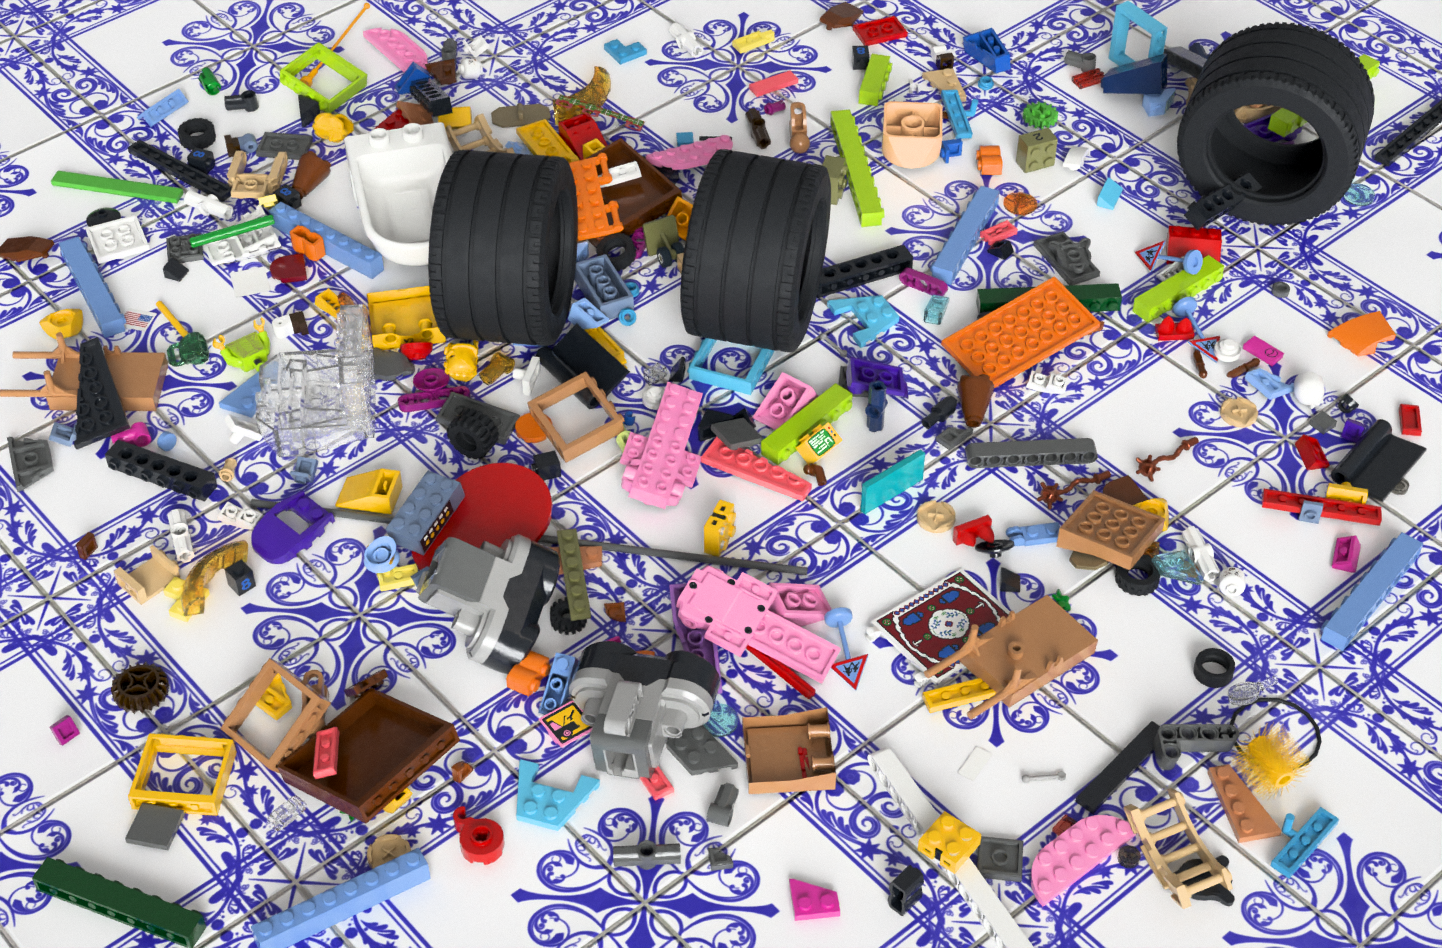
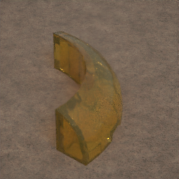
M594 66V76L591 82L581 91L568 97L601 107L611 91L609 72L602 67ZM557 99L552 100L555 125H558V122L584 114L582 112L583 107L573 105L572 108H566L563 106H569L567 103L559 102V104L563 105L560 106L555 104Z
M245 540L223 545L204 556L194 565L185 580L182 590L181 607L184 617L204 613V588L217 571L226 569L241 559L247 562L248 543Z

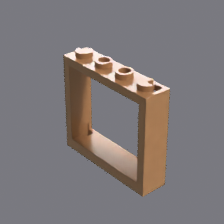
M586 371L527 402L530 414L565 463L625 431L623 416L621 413L617 414L612 401L606 399L607 397L603 389L597 387L598 385L594 377H590ZM588 387L611 418V421L566 444L543 413V410Z
M269 658L262 666L256 678L250 683L243 697L238 700L236 707L225 719L220 729L268 769L280 773L277 766L302 746L331 702L284 665ZM279 673L311 700L272 756L268 758L237 731Z

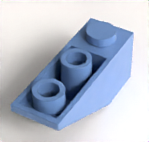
M556 652L538 713L546 715L565 705L569 697V686L579 661L576 657Z

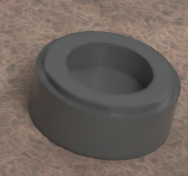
M1276 282L1273 284L1271 292L1278 298H1285L1289 295L1290 286L1285 282Z

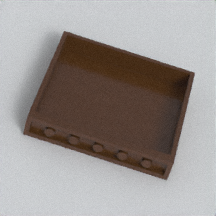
M622 138L588 157H597L600 153L607 154L608 169L637 161L642 177L601 188L604 205L610 201L618 202L620 222L623 223L624 227L623 231L618 232L620 234L624 233L628 236L633 234L635 230L643 227L644 223L654 221L667 213L677 196L682 198L681 190ZM596 165L597 174L601 175V165ZM606 213L609 226L613 225L612 213ZM605 236L587 240L597 249V245Z
M370 688L321 729L337 727L340 732L337 774L315 780L313 767L316 734L278 765L277 768L285 783L366 824L455 746L460 739L454 724Z

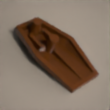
M843 2L829 8L820 17L819 21L827 25V30L852 26L864 11L847 2Z
M33 236L8 238L0 246V258L16 262L39 257L47 258L49 257L48 251L52 248L54 242L53 240Z

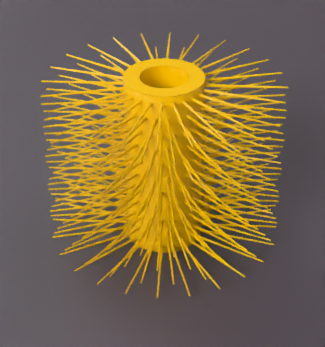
M1259 729V736L1253 738L1251 742H1246L1249 744L1244 746L1248 747H1242L1246 749L1244 750L1246 751L1245 755L1240 759L1238 758L1237 761L1246 760L1240 765L1244 772L1243 775L1245 773L1251 774V772L1253 774L1257 773L1249 779V781L1252 780L1253 785V782L1259 778L1256 782H1260L1255 784L1254 788L1257 787L1259 789L1264 785L1262 787L1263 791L1268 789L1266 791L1268 792L1271 788L1273 790L1275 787V790L1277 788L1279 790L1280 787L1283 789V786L1291 781H1296L1293 780V778H1296L1294 776L1305 777L1295 774L1299 772L1297 770H1304L1297 767L1301 761L1296 762L1299 759L1295 760V758L1300 757V751L1297 756H1290L1291 754H1289L1293 749L1295 750L1294 745L1292 749L1287 748L1292 744V739L1287 738L1285 744L1282 741L1284 738L1279 740L1282 736L1284 737V730L1274 738L1269 733L1267 735L1264 733V736L1262 733V736H1260ZM1248 764H1249L1248 767H1251L1249 770H1246L1247 768H1245V769L1243 768V767H1247L1246 765H1248Z

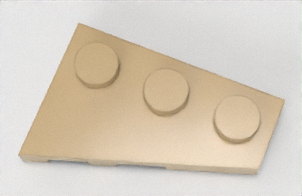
M953 68L922 72V78L930 81V85L940 90V94L942 90H957L961 102L966 101L967 96Z

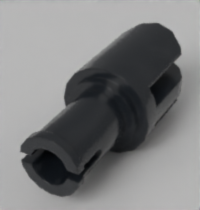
M947 396L931 408V413L922 419V425L926 429H930L938 421L944 422L954 414L957 406L955 397Z

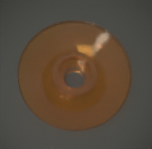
M1015 192L1004 198L1003 205L1010 213L1027 215L1036 210L1037 200L1030 194Z

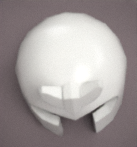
M1303 372L1296 376L1294 396L1300 403L1309 405L1310 409L1324 403L1322 398L1325 389L1323 378L1314 372Z

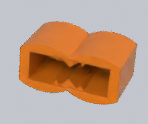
M979 146V150H976V160H978L977 169L980 170L981 175H1001L1002 157L1000 146Z
M300 225L290 231L294 251L305 254L308 259L318 261L326 255L323 238L319 234L310 232L308 228Z
M530 651L524 660L514 665L506 678L507 688L527 696L536 692L540 687V681L550 673L549 658Z

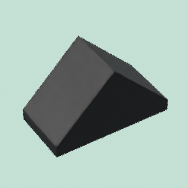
M298 95L302 127H306L320 114L319 102L303 95Z
M706 409L698 426V440L702 442L716 437L711 430V425L734 420L733 415Z

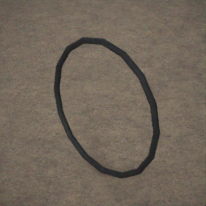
M1258 698L1245 702L1233 713L1230 725H1234L1237 715L1245 707L1258 702H1279L1294 707L1307 716L1312 723L1318 741L1314 753L1309 757L1308 761L1306 760L1298 768L1305 764L1307 766L1318 755L1322 743L1319 726L1308 712L1295 703L1280 698ZM1236 747V749L1239 750V751H1238L1239 753H1240L1241 751H1243V750H1240L1241 747Z

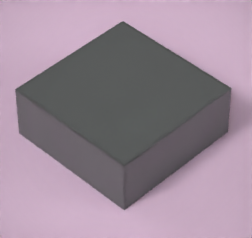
M1324 411L1311 418L1309 425L1323 435L1336 427L1337 421Z

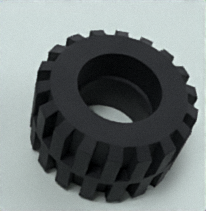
M474 408L461 410L449 424L446 431L448 433L447 437L450 439L449 442L460 454L468 458L472 457L473 459L485 457L499 439L498 428L494 425L493 420L488 415L483 414L482 411H477Z

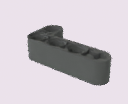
M1163 724L1159 727L1153 739L1157 764L1164 770H1172L1179 760L1181 752H1228L1235 745L1239 737V731L1230 724Z

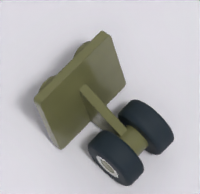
M670 215L644 223L642 226L647 255L653 256L657 254L658 261L663 268L671 266L672 260H675L677 263V254L684 253V246L679 242L675 216Z

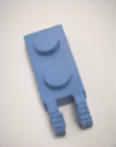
M1059 522L1023 527L1014 526L1007 528L1005 532L1010 538L1009 540L1014 541L1015 546L1040 545L1057 542L1060 525Z

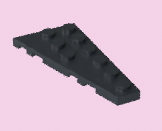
M98 337L80 344V374L78 375L79 389L77 391L76 408L77 425H75L76 440L74 441V447L77 450L130 428L106 355Z

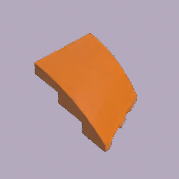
M1377 311L1342 323L1330 330L1327 336L1330 339L1334 337L1340 341L1341 346L1349 349L1356 356L1374 354L1377 343L1394 340L1396 334L1382 313Z

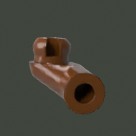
M813 463L804 466V473L816 477L819 486L827 484L822 466Z

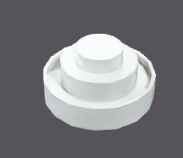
M1222 339L1216 342L1214 354L1222 361H1236L1241 355V346L1231 339Z
M658 386L647 388L642 394V401L645 407L658 410L665 388Z

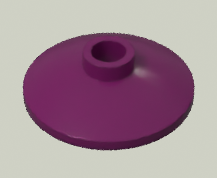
M428 368L418 372L413 377V385L422 391H435L445 387L449 383L450 376L443 369Z

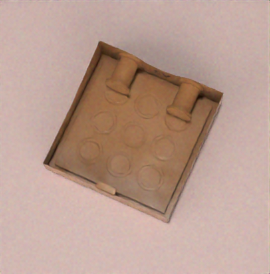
M1093 490L1059 528L1056 547L1094 555L1131 570L1163 531L1165 518Z
M827 707L788 715L742 717L749 794L835 789L836 768L831 745ZM798 747L807 749L808 755L805 756L808 757L810 767L809 770L805 762L807 778L802 777Z

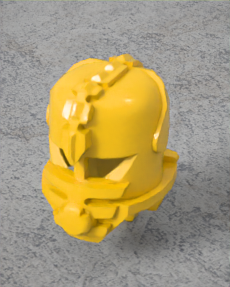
M320 113L315 117L312 125L314 133L319 138L335 143L341 142L354 131V124L343 114Z
M473 340V345L449 343L444 348V355H446V361L444 362L445 373L457 381L468 382L477 375L479 341Z

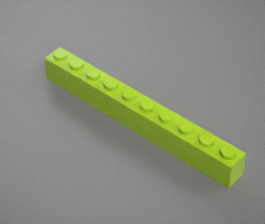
M1365 54L1358 57L1360 63L1364 65V69L1367 70V75H1369L1370 79L1376 77L1379 73L1380 62ZM1281 108L1271 115L1268 129L1285 137L1293 133L1297 128L1302 127L1307 121L1294 112Z
M850 109L831 111V129L840 157L846 158L845 165H848L846 178L861 227L879 226L882 224V218L885 216L884 208H881V199L877 197L878 190L877 187H874V177L871 176L868 158L864 156L865 149L864 145L861 146L862 140L861 136H858V126H855V116H852Z

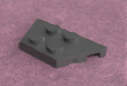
M7 437L17 492H21L54 471L47 440L24 438L23 441H16L13 437Z
M703 725L695 728H686L683 730L681 737L669 738L666 743V748L692 776L705 772H719L721 768L731 767L732 770L738 768V762Z

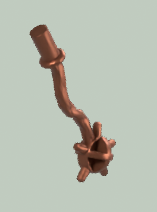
M1193 437L1189 440H1183L1173 455H1162L1153 461L1152 455H1148V458L1144 460L1137 457L1136 461L1139 463V470L1136 471V474L1141 473L1143 476L1148 477L1150 482H1153V474L1161 470L1160 467H1156L1158 462L1176 459L1183 449L1187 451L1190 447L1198 444V438Z
M1107 470L1100 474L1095 473L1093 478H1077L1063 490H1057L1058 483H1055L1053 486H1046L1044 482H1041L1040 484L1043 489L1037 501L1043 500L1047 503L1050 510L1052 509V503L1063 501V498L1059 497V495L1070 492L1077 484H1100L1101 481L1110 478L1111 473Z

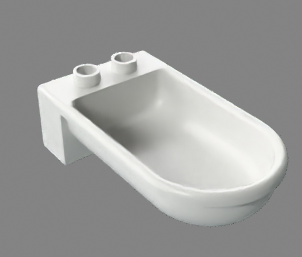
M438 122L425 125L409 123L399 129L386 130L377 128L366 134L345 137L344 144L354 200L358 202L365 234L372 241L377 251L392 262L407 266L428 265L429 241L419 243L395 241L386 195L391 192L414 188H427L431 211H433L441 174L452 155L444 123Z

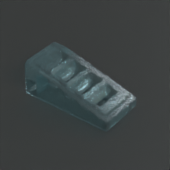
M932 295L924 310V322L940 325L950 298Z

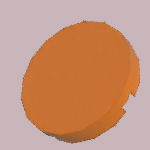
M530 413L524 414L516 421L515 432L518 438L524 439L527 443H538L547 439V436Z

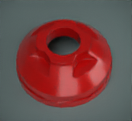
M429 342L400 345V352L409 360H424L433 351V343Z

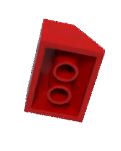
M1169 226L1166 238V256L1181 258L1190 250H1198L1201 252L1202 258L1210 255L1220 262L1221 229L1201 228L1197 231L1195 227ZM1166 260V264H1173L1175 262Z

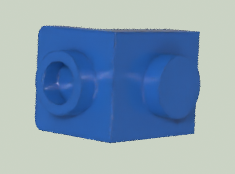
M961 138L942 141L940 158H943L945 163H949V157L962 155L963 142Z

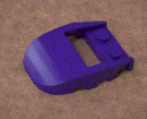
M302 490L277 503L263 516L252 531V548L256 554L269 563L283 564L297 557L296 553L302 549L308 550L312 546V542L325 533L324 527L329 522L332 524L335 522L333 513L327 512L305 495V492ZM290 509L311 526L301 534H298L280 520L277 515L284 510L288 511Z

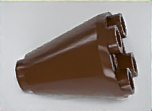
M308 151L300 156L292 188L300 193L301 199L306 197L330 175V162L322 160L313 151Z
M985 374L979 376L962 375L957 385V391L963 417L967 426L976 428L981 425L994 393V384L990 377Z

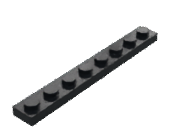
M1442 100L1375 155L1374 160L1389 167L1442 122Z
M140 139L128 147V152L135 157L208 195H215L221 202L231 197L232 187Z

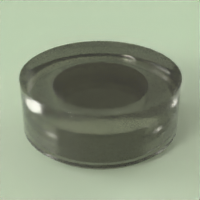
M1402 478L1392 493L1396 495L1406 494L1409 489V482Z
M1126 845L1120 848L1117 859L1121 866L1135 868L1140 862L1141 854L1136 847Z

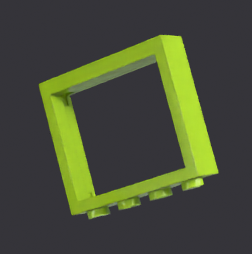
M318 42L280 70V82L296 94L319 102L320 110L332 113L367 86L368 74ZM318 59L352 83L328 100L294 76Z

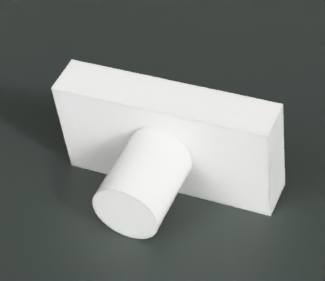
M532 356L527 369H514L513 378L522 380L523 394L531 395L541 371L539 357Z
M230 414L224 419L229 429L233 432L229 440L236 445L239 444L244 436L260 441L264 436L255 423Z

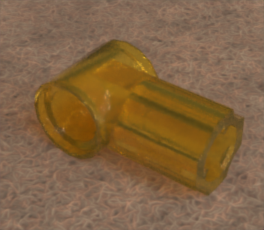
M500 352L495 353L491 363L479 373L480 379L489 386L503 373H511L515 366V360Z

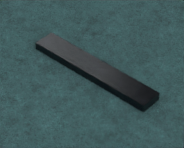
M1151 721L1076 797L1075 802L1094 814L1154 752L1153 739L1160 726Z

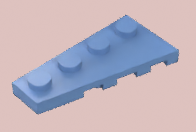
M276 361L270 362L219 402L220 408L252 418L290 371L289 365Z

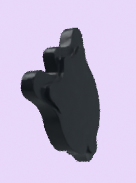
M1221 855L1215 858L1222 866L1228 867L1229 859L1226 856ZM1191 859L1173 873H1181L1202 864L1203 861L1201 859ZM1207 871L1181 883L1189 886L1213 875ZM1220 883L1191 895V898L1195 900H1215L1225 906H1232L1235 900L1234 895Z

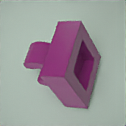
M66 715L49 727L58 743L62 746L80 734L69 715Z

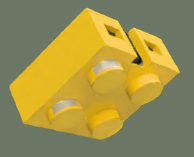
M719 500L713 510V514L710 515L704 525V553L720 556L722 551L727 549L730 537H734L736 532V526H734L736 513L734 512L733 503Z
M944 811L919 839L918 851L931 859H938L940 865L955 874L980 845L981 833Z

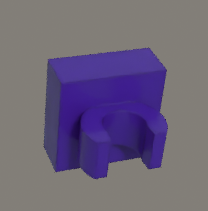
M1348 418L1340 437L1357 443L1363 436L1366 425Z

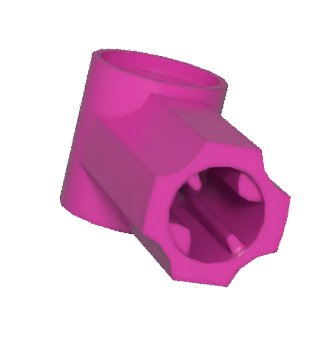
M143 422L134 423L129 430L111 436L113 444L117 440H121L138 447H145L151 442L149 430Z

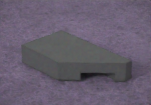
M948 427L936 436V442L948 450H952L973 434V428L957 429V427Z

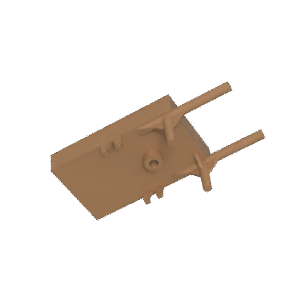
M61 332L56 333L58 347L52 352L13 351V359H58L53 376H51L49 370L44 371L46 385L40 390L0 389V397H46L50 410L76 411L77 391L79 389L80 352L66 345ZM103 346L124 410L156 411L168 369L166 354L121 352L119 346H114V351H110L107 346Z
M1046 595L1016 614L1012 610L1007 618L1002 616L997 626L977 637L979 627L973 624L968 641L964 646L924 671V675L926 678H930L959 660L977 678H981L983 682L988 684L989 689L995 691V695L967 712L968 718L972 720L1000 701L1010 708L1095 653L1098 639L1051 597Z

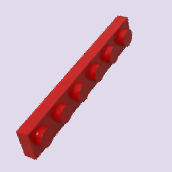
M1265 488L1262 492L1263 508L1300 513L1303 501L1306 500L1323 503L1320 517L1380 526L1382 521V511L1379 506Z

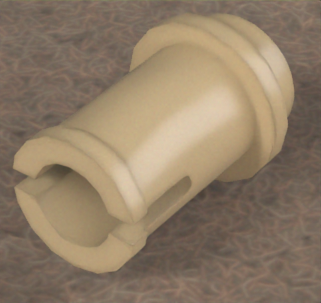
M228 458V460H225L223 468L219 471L222 481L228 482L234 478V470L237 466L235 459Z

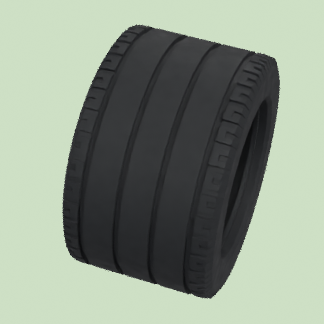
M1275 22L1274 24L1267 23L1264 25L1262 23L1259 26L1247 27L1244 31L1240 30L1231 37L1229 36L1213 50L1205 62L1179 125L1177 154L1179 162H1181L1180 166L1183 168L1187 180H1190L1191 186H1194L1193 189L1198 191L1200 196L1206 197L1213 190L1216 191L1218 188L1232 184L1231 190L1235 194L1241 195L1244 192L1246 197L1238 205H1234L1236 208L1228 212V215L1231 217L1233 215L1237 219H1243L1242 221L1255 222L1259 225L1262 223L1265 225L1272 224V226H1277V224H1280V226L1284 224L1291 225L1292 223L1297 224L1300 221L1305 222L1307 219L1311 220L1313 217H1318L1320 213L1323 214L1326 210L1329 211L1345 195L1355 178L1374 115V90L1370 77L1367 75L1368 72L1364 69V65L1360 63V59L1355 57L1354 52H1351L1349 47H1345L1342 42H1338L1337 38H1332L1330 34L1326 35L1324 31H1317L1316 28L1304 27L1302 24H1287V22H1282L1281 24ZM1254 104L1278 106L1294 112L1306 120L1315 129L1319 138L1302 144L1272 142L1248 130L1238 120L1233 110ZM1250 173L1263 188L1259 192H1254L1239 186L1233 181L1239 175L1244 176Z
M720 149L715 152L704 170L697 189L684 248L680 304L683 324L688 334L747 346L754 345L755 347L775 351L795 352L804 339L811 320L826 252L831 210V181L825 166L739 151L733 152L728 149Z
M458 150L450 156L441 174L435 195L430 226L428 258L429 291L432 310L437 326L445 337L543 346L553 345L557 341L564 328L571 303L578 241L576 185L571 167L565 158L474 150Z

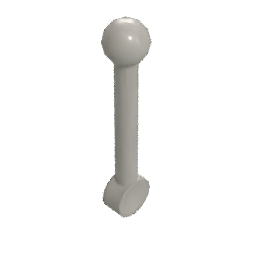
M826 333L820 335L822 340H826L840 352L841 357H847V351L841 350L827 337Z
M1060 771L1058 772V774L1053 775H1023L1022 781L1024 783H1028L1032 780H1045L1057 778L1058 780L1063 781L1066 778V773Z

